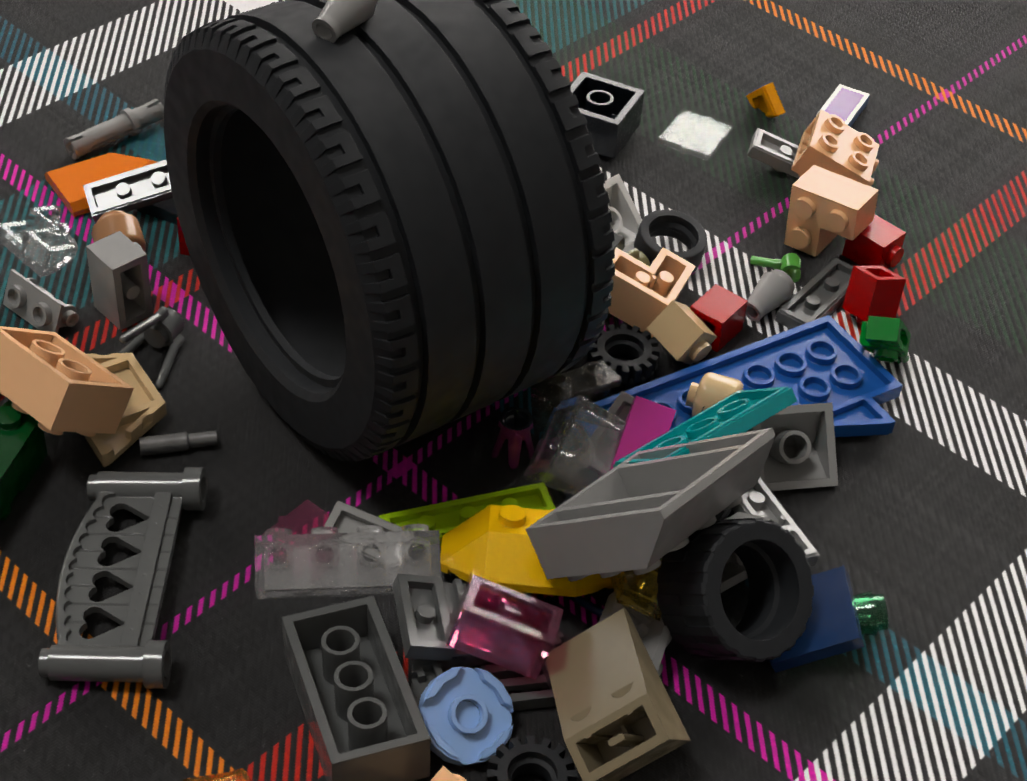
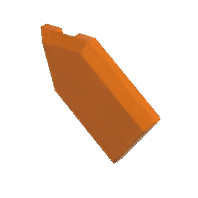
M107 153L48 171L44 175L49 185L72 216L77 217L90 213L83 185L147 166L157 161L117 153Z

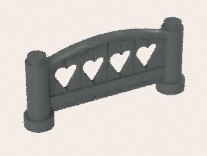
M186 467L184 472L99 471L97 474L89 475L87 496L90 501L95 502L91 505L77 528L64 558L56 595V633L58 642L57 645H51L50 648L41 649L38 660L40 677H48L50 681L143 683L146 689L168 688L172 670L171 644L168 640L154 639L183 509L185 511H204L206 507L208 480L204 467ZM117 510H128L145 520L118 532L108 530L115 523L112 514ZM109 543H119L137 553L110 566L99 564L106 557L103 548ZM102 577H110L129 588L103 601L95 602L90 600L92 595L97 592L94 583ZM92 613H102L120 624V626L94 638L85 639L81 637V634L88 628L85 619Z

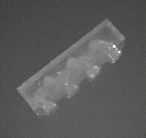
M425 524L402 526V531L384 532V528L377 525L357 527L356 533H338V528L316 527L311 529V534L293 535L291 529L272 528L265 530V535L255 536V592L257 599L394 594L392 585L397 573L441 577L439 530H429V526Z

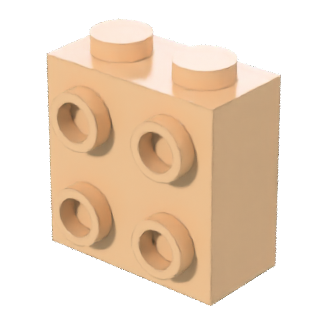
M821 109L802 134L791 170L801 177L815 165L871 187L874 182L871 175L879 163V160L876 159L879 144L874 142L868 134L858 132L845 124L840 117L833 114L830 115Z

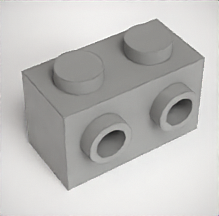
M121 231L87 245L86 252L94 307L120 331L153 315L147 254L137 242H132Z

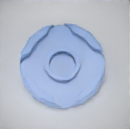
M464 666L452 667L432 679L421 694L418 708L431 738L430 750L445 762L459 766L481 764L490 759L491 755L495 756L496 749L502 743L506 745L511 737L513 729L511 713L514 712L512 699L502 682L486 670Z

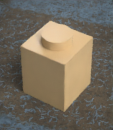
M672 300L646 328L677 361L689 365L705 358L712 348L710 344L717 338L687 305Z

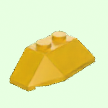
M489 505L442 536L439 570L447 574L453 573L460 579L483 589L578 597L598 592L603 588H615L618 585V574L609 578H601L600 574H592L573 582L568 581L567 577L546 578L526 528L554 509L542 510L522 508L517 505Z

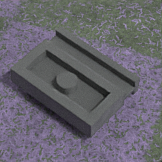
M397 573L392 587L405 658L451 661L452 657H463L464 662L471 663L477 650L462 580L455 578L453 583H447L442 581V577Z

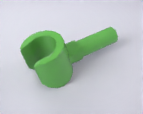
M788 253L782 259L751 257V265L782 270L791 277L793 282H797L801 278V259L795 253Z

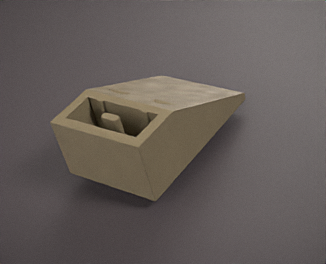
M626 608L617 611L545 654L564 742L582 781H619L691 741Z

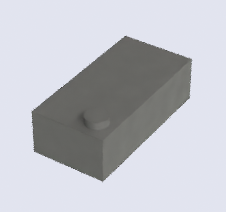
M374 596L281 617L284 656L326 781H414L429 777L431 738Z

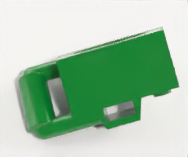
M869 316L868 321H862L859 342L865 350L874 353L876 360L897 363L909 361L908 349L911 334L900 318Z

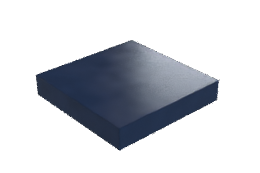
M844 565L811 575L812 585H814L811 616L808 618L803 635L796 640L795 645L789 651L783 652L781 657L770 660L775 673L865 647L849 574Z

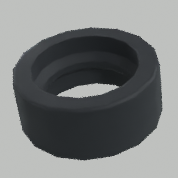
M658 210L646 215L639 225L634 248L643 252L651 265L662 249L653 241L652 237L668 236L675 238L686 245L689 251L671 252L695 265L696 267L693 270L695 272L701 263L707 246V234L702 225L692 216L675 210Z

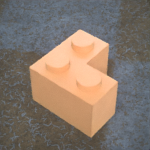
M813 165L792 184L784 244L816 257L837 235L853 241L874 220L879 190Z
M616 247L615 258L612 259L615 265V275L612 277L614 285L613 291L610 292L612 300L611 306L608 307L609 313L632 327H640L641 332L648 331L646 328L672 300H677L696 266L664 247L651 266L644 264Z

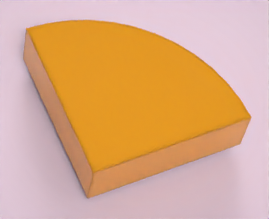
M773 82L746 95L751 106L754 109L759 108L765 113L766 117L773 118L786 113Z

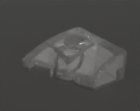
M57 205L30 208L26 221L0 224V243L40 277L60 270L76 256L79 248L75 239L69 235L70 228L68 223L60 222L59 218L62 210Z

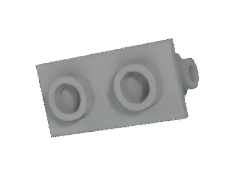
M10 269L3 305L38 330L56 332L57 334L59 328L72 327L79 320V315L73 305L65 304L61 300L54 298V295L39 286L38 281L34 278H25L14 269Z

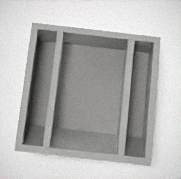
M773 428L636 452L526 528L546 578L567 577L568 581L573 582L592 574H600L601 578H609L623 571L633 570L635 575H641L656 569L661 565L660 558L668 552H673L686 546L690 542L688 537L691 534L713 525L717 521L715 517L717 514L739 505L743 501L742 495L758 483L775 439ZM681 447H686L690 451V454L664 458ZM661 458L629 464V461L632 459Z

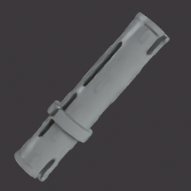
M153 99L137 108L121 110L120 115L88 128L81 133L65 138L64 146L66 151L75 160L127 135L135 136L146 126L164 120V107L161 102L159 103L158 99Z

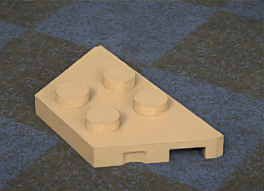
M133 353L87 354L134 388L115 434L96 433L94 437L85 436L103 467L112 464L139 437H142L167 414L166 402Z

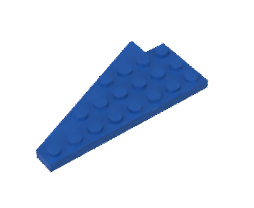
M830 315L624 392L676 410L671 430L692 418L693 407L685 405L692 382L700 383L701 378L708 372L738 379L743 383L744 390L788 386V388L792 387L797 400L792 405L832 402L835 437L888 435L892 433L896 421L880 404L899 397L903 385ZM620 393L570 411L569 425L585 444Z

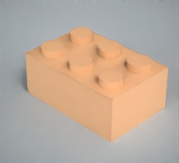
M0 326V394L12 401L11 406L15 410L32 416L39 422L38 427L53 435H63L64 432H77L84 436L94 437L96 433H116L133 392V387L56 332Z

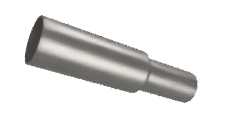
M216 430L190 434L181 432L139 437L141 456L188 451L190 448L218 445Z

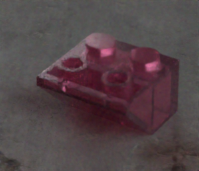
M470 573L446 645L536 680L555 644L563 609L482 576Z

